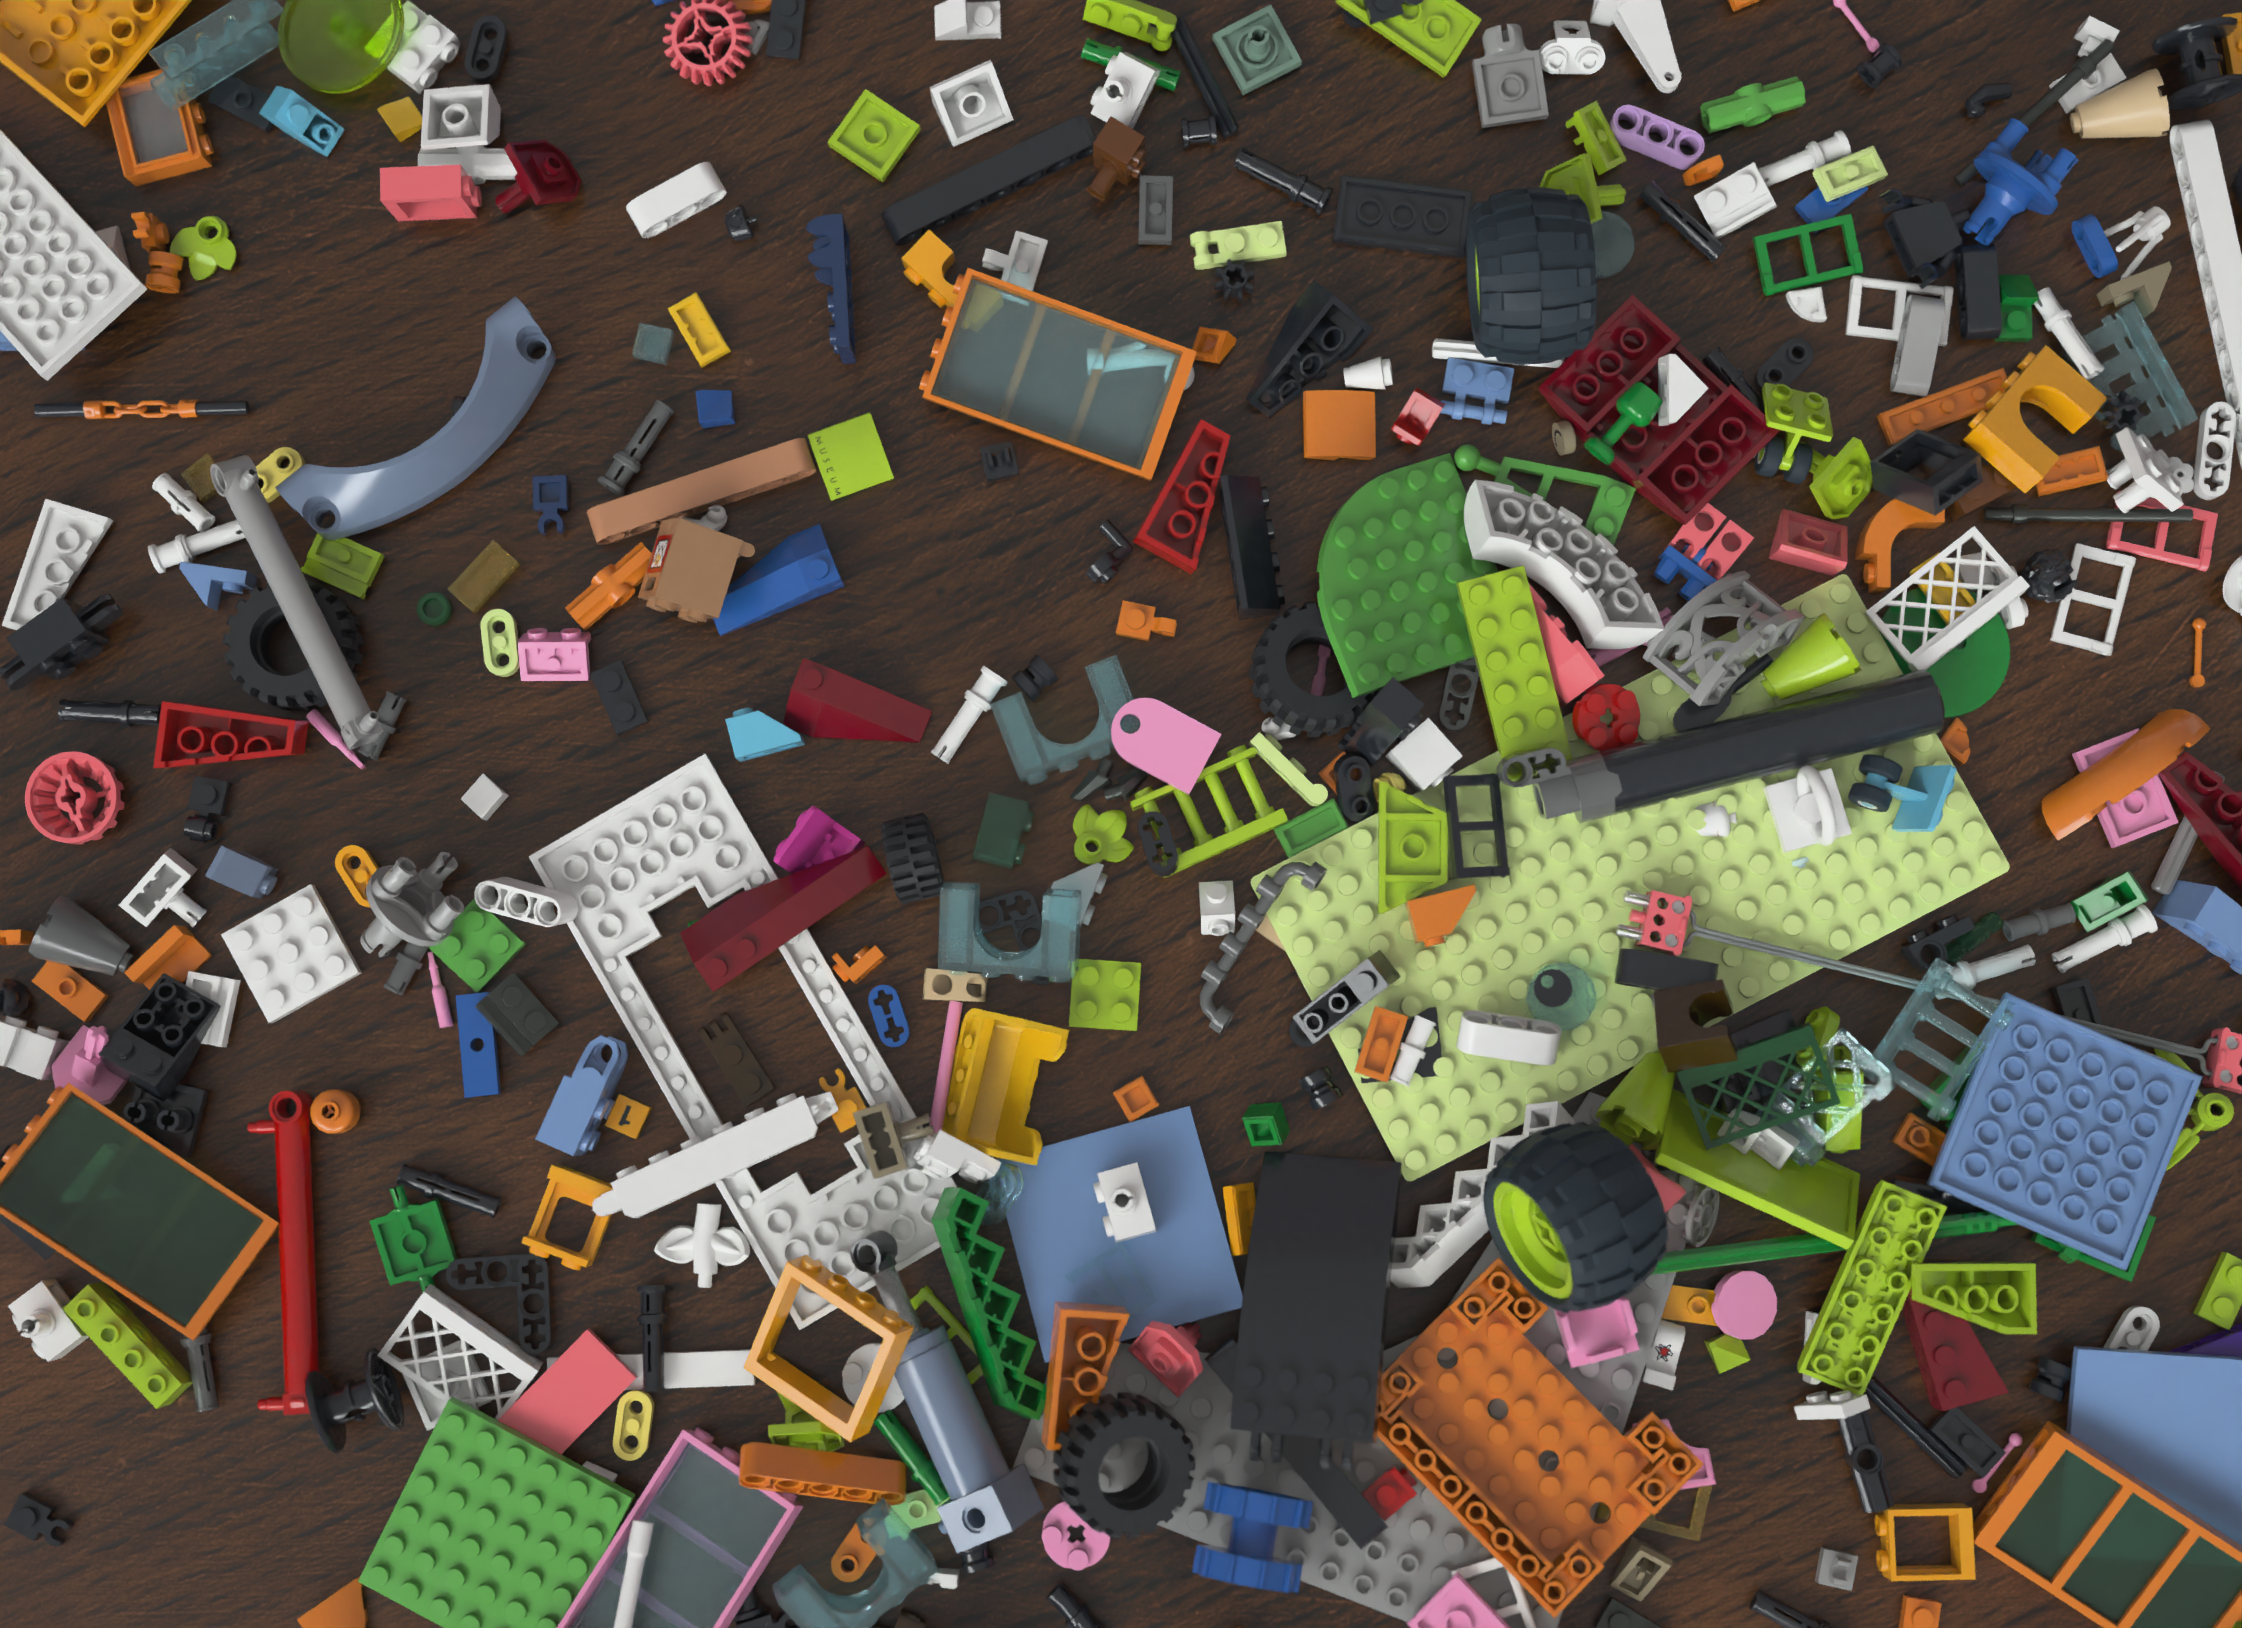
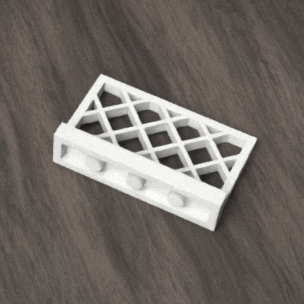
M1973 526L1868 609L1865 614L1909 664V669L1915 672L1926 670L2026 592L2030 585L2022 576H2017L1976 527ZM1971 538L1982 548L1980 560L1960 559L1961 546ZM1956 550V558H1947ZM1986 554L1992 561H1985ZM1939 563L1955 564L1953 582L1933 580L1934 567ZM1960 564L1980 566L1978 584L1958 582ZM1984 567H1998L2007 579L1998 586L1983 585ZM1927 572H1929L1928 580L1920 579ZM1912 584L1928 585L1926 603L1906 602L1907 588ZM1932 586L1953 587L1951 606L1931 604ZM1957 588L1977 589L1976 603L1971 607L1955 606ZM1982 590L1991 591L1981 599ZM1902 593L1901 601H1893V599H1895L1898 595ZM1886 605L1900 606L1899 625L1885 624L1876 613ZM1905 607L1925 609L1924 627L1903 625ZM1930 609L1950 611L1949 625L1944 629L1928 628ZM1955 611L1964 612L1954 620ZM1890 629L1898 630V638L1892 633ZM1903 631L1923 632L1922 646L1912 654L1902 644ZM1928 633L1936 634L1930 640L1927 641Z
M432 1284L425 1289L377 1355L446 1404L450 1398L454 1397L451 1395L449 1382L468 1380L470 1397L458 1400L466 1404L472 1403V1407L479 1410L477 1402L496 1399L498 1414L494 1418L496 1420L516 1402L543 1364L541 1360L525 1352L521 1346ZM419 1310L432 1318L434 1330L415 1333L413 1318ZM439 1323L443 1325L445 1328L440 1329ZM408 1326L409 1334L401 1335ZM456 1334L461 1339L462 1350L444 1353L441 1335ZM435 1336L438 1354L419 1357L417 1339ZM410 1340L413 1358L401 1360L389 1351L396 1342ZM467 1343L473 1346L474 1348L468 1349ZM483 1353L489 1357L491 1370L472 1373L469 1355ZM463 1356L466 1374L448 1376L445 1359ZM439 1360L442 1378L428 1379L422 1374L421 1363ZM496 1363L503 1368H496ZM409 1364H415V1369L409 1366ZM512 1373L522 1381L515 1390L501 1392L498 1374ZM492 1376L495 1393L476 1396L473 1378ZM437 1384H443L444 1389L438 1386ZM510 1397L503 1406L502 1398Z

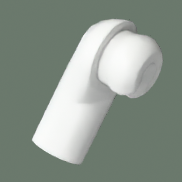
M720 505L709 507V512L700 520L681 517L716 531L723 528L727 522L726 511Z

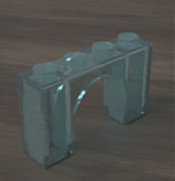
M1116 655L1085 667V673L1099 706V718L1093 731L1079 742L1058 744L1042 736L1034 725L1022 692L990 704L1021 783L1028 781L1029 785H1033L1047 779L1046 773L1059 768L1060 773L1078 767V760L1089 756L1092 760H1097L1111 753L1109 748L1114 747L1111 737L1113 719L1122 706L1134 700ZM1127 715L1121 720L1120 727L1125 733L1132 734L1139 730L1140 721L1133 715Z
M946 881L940 889L938 969L949 970L951 975H966V971L967 973L968 971L981 972V976L988 978L1001 977L1002 974H1015V978L1019 980H1033L1035 976L1049 977V981L1063 983L1068 982L1069 978L1074 979L1079 970L1082 890L1048 888L1043 895L1040 940L1033 947L1025 951L1006 952L993 946L981 931L979 923L980 884Z
M884 1498L856 1519L861 1537L883 1560L881 1572L869 1588L854 1595H834L824 1590L801 1564L797 1565L772 1585L778 1605L800 1628H870L881 1615L891 1607L901 1604L910 1592L919 1585L926 1584L931 1579V1576L938 1571L932 1552Z

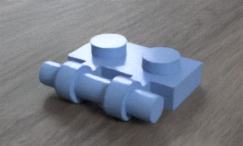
M1448 357L1442 393L1455 396L1454 402L1441 400L1445 404L1441 414L1451 415V419L1462 420V417L1481 420V424L1491 425L1492 422L1505 424L1507 411L1495 409V402L1505 404L1509 402L1514 368ZM1465 397L1484 400V405L1480 407L1465 404Z

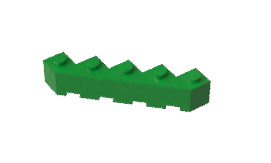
M960 1187L944 1188L931 1220L993 1404L1022 1418L1039 1421L1045 1407L1047 1385L1023 1374L1036 1341L1007 1328L1021 1295L992 1281L1005 1248L976 1234L989 1202Z

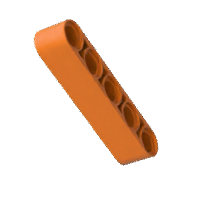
M759 1442L747 1443L741 1447L739 1484L746 1488L887 1506L899 1505L906 1501L907 1466L901 1461Z

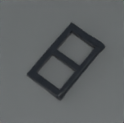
M1495 773L1443 777L1453 879L1505 878L1510 876L1500 791L1501 781ZM1489 786L1493 821L1459 822L1455 787ZM1494 830L1498 866L1464 868L1460 832Z

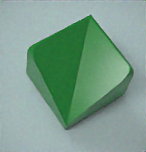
M1281 1102L1251 1104L1242 1117L1252 1147L1283 1145L1290 1132Z

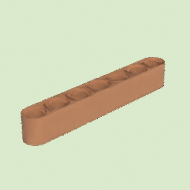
M793 439L594 506L587 511V515L596 543L598 545L610 544L658 528L663 520L687 518L708 511L712 505L723 506L806 478L816 472V467L806 439Z

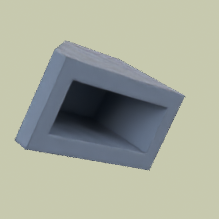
M221 845L205 876L248 896L263 899L264 895H268L275 887L277 882L275 875L278 869L242 850Z

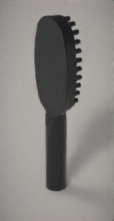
M1766 653L1747 666L1746 670L1727 690L1719 704L1698 706L1690 698L1687 699L1674 714L1673 726L1675 730L1679 732L1713 723L1730 705L1731 696L1761 674L1773 662L1770 655Z

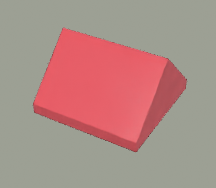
M1783 508L1768 559L1833 577L1845 569L1848 563V526Z

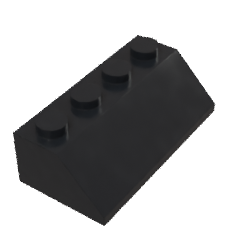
M1220 476L1218 491L1238 619L1246 620L1279 615L1280 605L1285 604L1283 585H1276L1274 573L1280 572L1278 553L1271 552L1269 540L1275 539L1273 521L1272 519L1266 520L1264 507L1269 506L1267 486L1261 487L1259 477Z

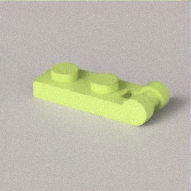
M1282 221L1211 232L1199 231L1190 235L1191 246L1195 247L1196 256L1193 258L1195 269L1200 270L1227 266L1228 259L1232 261V264H1240L1243 260L1245 263L1286 257L1287 254ZM1217 244L1218 254H1209L1208 246Z
M1259 732L1250 741L1249 746L1251 748L1255 746L1257 754L1310 806L1317 807L1325 802L1328 797L1326 787L1322 784L1313 785L1304 776L1307 772L1306 769L1295 758H1291L1289 761L1280 752L1283 747L1273 736L1268 734L1264 737Z

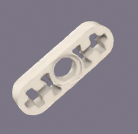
M2226 402L2213 403L2204 409L2200 416L2193 489L2196 495L2204 500H2212L2221 496L2229 487L2236 412ZM2219 411V417L2225 418V421L2217 427V420L2212 419L2211 416ZM2217 429V434L2209 435ZM2215 442L2221 446L2223 454L2219 460L2208 456L2206 451L2208 443ZM2220 466V468L2212 473V467ZM2212 475V482L2217 483L2218 487L2210 491V485L2204 484V480Z

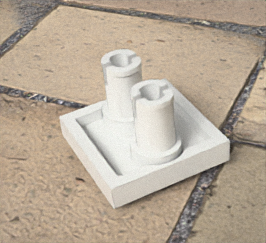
M2128 427L2115 434L2125 458L2109 470H2106L2108 475L2107 482L2113 489L2117 490L2130 479L2134 478L2135 481L2124 490L2113 495L2118 508L2122 512L2127 513L2149 497L2156 498L2172 512L2184 505L2179 494L2182 486L2169 470L2172 463L2166 453L2161 449L2158 451L2153 449L2152 444L2145 435L2140 434L2138 436Z

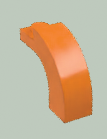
M1894 498L1868 520L1859 536L1855 551V560H1868L1863 571L1864 583H1868V593H1883L1891 587V547L1897 534L1902 530L1910 528L1936 529L1945 522V509L1935 516Z

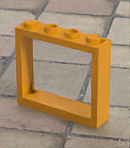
M804 1255L786 1263L743 1368L846 1440L852 1442L870 1432L914 1326L900 1318V1313L888 1310L876 1302L877 1300L873 1295L861 1292L849 1284V1280L846 1277L835 1274L822 1266V1262L819 1259L813 1260L809 1256ZM801 1283L884 1338L855 1407L846 1403L773 1352Z

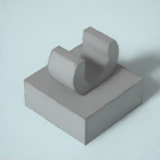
M1821 1547L1814 1581L1818 1584L1852 1591L1858 1556L1853 1553Z

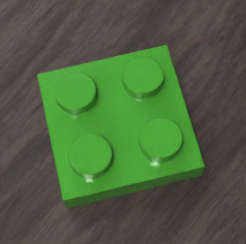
M474 898L465 907L464 911L454 919L453 929L449 936L440 944L429 946L428 948L476 993H481L523 949L526 943L498 916L481 909Z

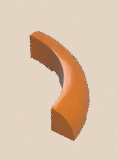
M2169 709L2158 713L2144 727L2106 756L2045 795L2042 800V813L2055 838L2060 840L2092 820L2093 816L2108 806L2106 804L2108 800L2111 804L2118 803L2173 763L2177 756L2184 751L2185 745L2189 748L2205 736L2210 730L2209 726L2199 716L2184 709Z

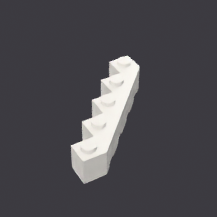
M1559 1101L1526 1104L1523 1135L1491 1138L1487 1169L1457 1171L1455 1173L1451 1203L1420 1205L1416 1237L1395 1238L1391 1282L1399 1289L1431 1286L1489 1230L1483 1203L1484 1182L1488 1179V1173L1497 1167L1496 1163L1521 1140L1542 1129L1566 1123L1571 1125L1575 1123V1120Z

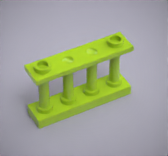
M1241 745L1226 753L1227 759L1203 769L1196 781L1197 783L1205 779L1226 825L1223 828L1226 834L1213 839L1211 834H1207L1190 795L1171 785L1164 786L1155 791L1150 786L1134 794L1136 799L1130 802L1132 810L1135 811L1143 807L1146 813L1151 811L1160 813L1156 801L1173 793L1176 796L1195 841H1193L1194 848L1182 853L1180 848H1176L1179 865L1173 874L1288 822L1283 808L1275 811L1273 806L1269 807L1248 760L1257 755L1255 746L1247 749L1245 745ZM1235 765L1257 811L1254 814L1257 820L1244 825L1242 820L1238 821L1217 774ZM1151 821V826L1159 840L1158 828L1163 825L1157 826L1155 821ZM1164 852V855H1162L1164 861L1160 863L1161 866H1168V859L1173 857H1166Z

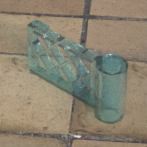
M1843 1027L1820 1050L1823 1056L1827 1053L1825 1063L1836 1091H1853L1855 1093V1105L1853 1107H1838V1105H1834L1814 1112L1832 1115V1127L1826 1133L1814 1123V1113L1777 1125L1800 1141L1790 1157L1801 1167L1806 1163L1813 1167L1825 1155L1826 1152L1822 1147L1874 1097L1880 1102L1895 1088V1085L1891 1083L1895 1076ZM1840 1040L1852 1051V1061L1834 1060L1833 1047ZM1815 1055L1801 1069L1810 1072L1816 1060ZM1835 1067L1853 1068L1854 1084H1837ZM1859 1068L1872 1069L1882 1080L1876 1085H1861ZM1796 1072L1782 1087L1788 1090L1791 1088L1802 1089L1805 1082L1798 1081L1804 1076L1806 1082L1808 1076ZM1810 1082L1806 1091V1098L1813 1101L1812 1090H1828L1826 1084ZM1778 1091L1770 1109L1786 1114L1792 1112L1795 1104L1784 1095L1786 1093ZM1861 1092H1868L1863 1098H1861ZM1769 1099L1763 1104L1764 1106L1767 1105ZM1806 1103V1105H1800L1798 1109L1809 1106L1810 1104ZM1758 1109L1753 1115L1761 1118L1764 1111ZM1768 1113L1765 1120L1775 1118L1776 1116ZM1838 1114H1845L1840 1120L1838 1119Z

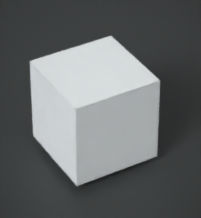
M1427 718L1385 757L1414 790L1421 793L1429 785L1434 788L1443 780V777L1453 772L1454 769L1451 766L1462 755L1437 726Z

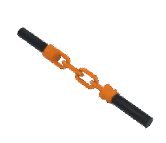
M180 399L178 404H168L163 400H144L138 404L121 405L117 401L95 400L84 401V403L35 404L34 406L36 417H85L86 419L120 418L123 414H140L145 418H163L169 414L179 413L181 418L198 417L199 415L249 414L250 411L248 401L199 402V400ZM145 405H162L160 408L162 413H145L147 411V406ZM106 406H116L113 410L115 413H106Z

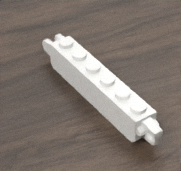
M831 1092L806 1099L804 1096L797 1098L795 1093L787 1095L776 1101L777 1108L766 1113L763 1107L744 1115L746 1122L733 1127L732 1122H728L713 1129V1137L701 1141L700 1136H697L680 1144L682 1151L671 1156L668 1151H664L649 1158V1166L637 1170L636 1166L633 1165L616 1173L618 1180L611 1182L613 1190L602 1194L601 1197L597 1196V1199H594V1202H592V1211L597 1216L605 1217L623 1210L624 1215L639 1218L814 1138L818 1130L817 1125L839 1111Z

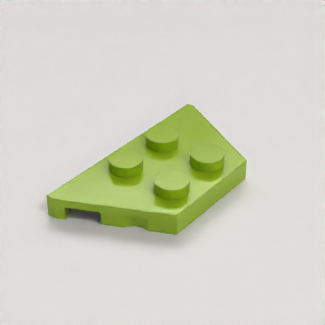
M1379 781L1378 914H1383L1448 882V824L1445 812L1390 786L1386 782Z

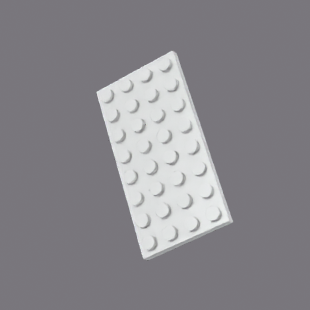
M0 129V331L37 373L48 381L138 299L147 288Z

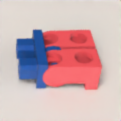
M1708 503L1686 525L1682 524L1658 557L1661 561L1658 563L1653 575L1668 585L1674 576L1679 573L1688 581L1678 593L1685 600L1690 601L1703 589L1721 579L1754 537L1732 520H1729L1707 547L1705 544L1726 518L1724 514Z

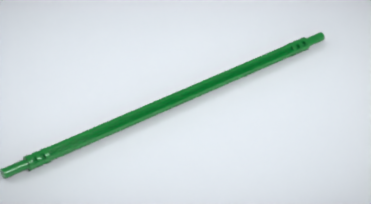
M1989 1211L1943 1216L1933 1239L1997 1231L1998 1227L2018 1224ZM1811 1233L1670 1251L1665 1253L1663 1259L1659 1261L1651 1275L1847 1249Z

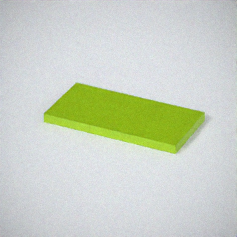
M1672 1089L1663 1136L1661 1135L1662 1140L1657 1147L1654 1162L1844 1249H1849L1855 1237L1860 1173L1800 1146L1796 1147L1780 1170L1751 1149L1744 1155L1732 1145L1726 1143L1707 1150L1686 1095ZM1695 1099L1696 1102H1698V1103H1700V1104H1703V1105H1705V1106H1707V1107L1710 1108V1105L1705 1104V1103H1703V1102H1701V1101ZM1699 1108L1704 1121L1707 1112ZM1714 1108V1110H1716V1111H1718V1112H1720V1113H1722V1114H1724V1115L1729 1116V1114H1727V1113H1725V1112H1723V1111H1721V1110H1719V1109ZM1713 1114L1706 1125L1711 1140L1720 1137L1717 1135V1132L1725 1122L1724 1119Z

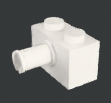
M1120 52L1118 57L1114 55L1105 71V74L1109 76L1104 86H1099L1091 99V104L1094 107L1090 114L1105 122L1112 116L1133 129L1161 70L1127 52Z
M172 848L161 856L119 904L122 909L145 927L155 919L163 908L166 910L170 908L188 922L192 928L207 912L206 909H203L183 893L185 889L182 887L198 869Z
M1137 1162L1097 1173L1099 1182L1093 1183L1098 1203L1105 1202L1108 1215L1102 1218L1108 1237L1115 1236L1116 1242L1119 1243L1157 1232Z
M55 1278L39 1282L8 1306L13 1313L12 1319L17 1326L18 1332L26 1331L20 1335L31 1338L33 1350L39 1357L46 1359L47 1362L61 1359L89 1338L63 1310L71 1300Z

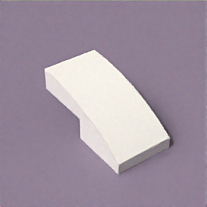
M1734 1108L1729 1117L1733 1118L1737 1109ZM1741 1110L1737 1121L1752 1126L1759 1123L1760 1117ZM1725 1120L1717 1132L1718 1136L1726 1134L1730 1122ZM1734 1125L1732 1132L1738 1131L1743 1128ZM1778 1126L1729 1142L1730 1145L1744 1155L1750 1149L1778 1170L1785 1165L1800 1143L1798 1139Z

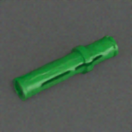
M1087 38L1081 58L1107 67L1114 55L1118 57L1120 52L1125 51H1123V47L1118 45L1114 48ZM1135 56L1161 70L1155 82L1156 85L1173 92L1175 91L1181 71Z
M887 1410L886 1414H881L873 1424L877 1426L912 1472L911 1478L915 1483L919 1482L934 1501V1504L938 1506L949 1495L938 1471L935 1469L936 1466L933 1460H928L893 1414V1411Z

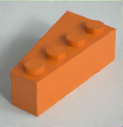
M1055 1301L1041 1439L1047 1450H1060L1061 1444L1057 1439L1061 1431L1067 1432L1071 1426L1067 1421L1073 1414L1077 1417L1084 1412L1082 1406L1089 1401H1092L1094 1404L1098 1403L1101 1391L1104 1390L1108 1379L1107 1374L1113 1357L1116 1356L1123 1328L1126 1326L1130 1313L1124 1306Z

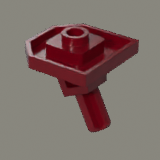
M547 140L512 142L506 145L504 150L517 171L515 175L517 182L495 198L496 205L503 213H509L529 198L533 199L536 205L569 202L577 197L581 179L564 151Z

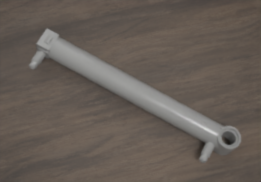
M247 455L212 464L210 471L214 487L221 496L226 497L328 702L348 749L352 750L375 742L383 732L378 721L379 715L377 712L370 710L258 485L259 478L255 464Z

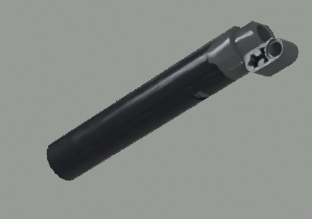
M1919 670L1663 735L1658 740L1639 741L1568 760L1557 749L1550 747L1536 748L1504 757L1498 763L1497 776L1503 784L1512 787H1523L1532 784L1540 817L1549 819L1574 812L1577 821L1584 823L1659 804L1660 802L1667 801L1669 798L1679 799L1801 768L1805 765H1813L1939 733L1944 726L1945 709L1940 689L1936 685L1933 676L1925 670ZM1546 754L1548 757L1555 759V763L1550 765V771L1542 767L1532 769L1530 764L1546 761ZM1518 762L1522 767V775L1519 779L1511 781L1507 776V768L1511 763Z

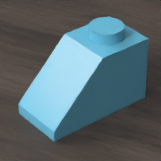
M752 708L734 711L733 717L725 719L734 755L739 762L805 745L804 738L800 734L760 711L753 712Z

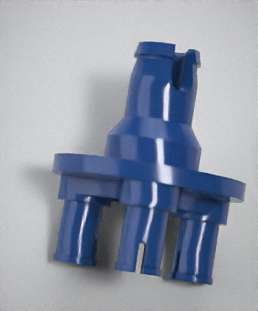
M2011 118L2008 121L2009 123L1994 142H1989L1986 148L1974 160L1976 169L1988 182L1985 184V197L1973 211L1969 221L1965 222L1963 230L1967 234L1971 231L1977 234L1985 224L1975 238L1977 242L1983 245H1989L1994 241L1993 238L2000 233L2010 218L2025 211L2026 208L2043 215H2051L2058 207V201L2055 196L2062 187L2060 183L2079 161L2072 152L2060 148L2054 159L2048 154H2045L2043 157V151L2036 149L2025 167L2012 159L2011 152L2023 136L2027 134L2029 129L2015 118Z

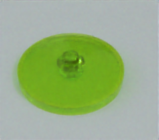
M287 0L278 28V43L281 56L293 75L315 90L339 94L360 89L380 76L395 57L404 31L403 6L401 0Z

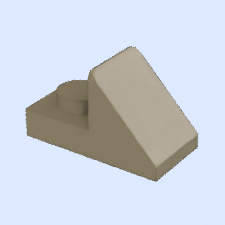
M2168 261L2107 285L2096 294L2101 307L2112 302L2117 307L2134 299L2142 318H2145L2156 309L2172 269L2170 262Z

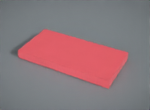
M588 1328L498 1421L562 1454L638 1376Z

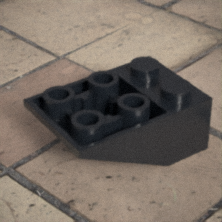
M163 973L99 1052V1056L108 1071L165 1102L186 1075L202 1044V1040L221 1006Z
M1787 1009L1734 1030L1730 1034L1737 1048L1794 1028L1796 1024L1790 1010ZM1790 1054L1779 1057V1059L1787 1062ZM1795 1054L1791 1064L1803 1070H1806L1804 1067L1797 1063V1054ZM1770 1060L1763 1063L1758 1076L1777 1084L1785 1066ZM1757 1065L1745 1070L1754 1073ZM1789 1068L1781 1087L1784 1088L1808 1076ZM1739 1072L1731 1074L1724 1088L1743 1096L1751 1078ZM1723 1078L1711 1082L1720 1085ZM1755 1080L1747 1098L1755 1101L1771 1094L1774 1088ZM1710 1086L1715 1097L1718 1090ZM1722 1092L1717 1105L1721 1111H1730L1737 1108L1741 1100Z

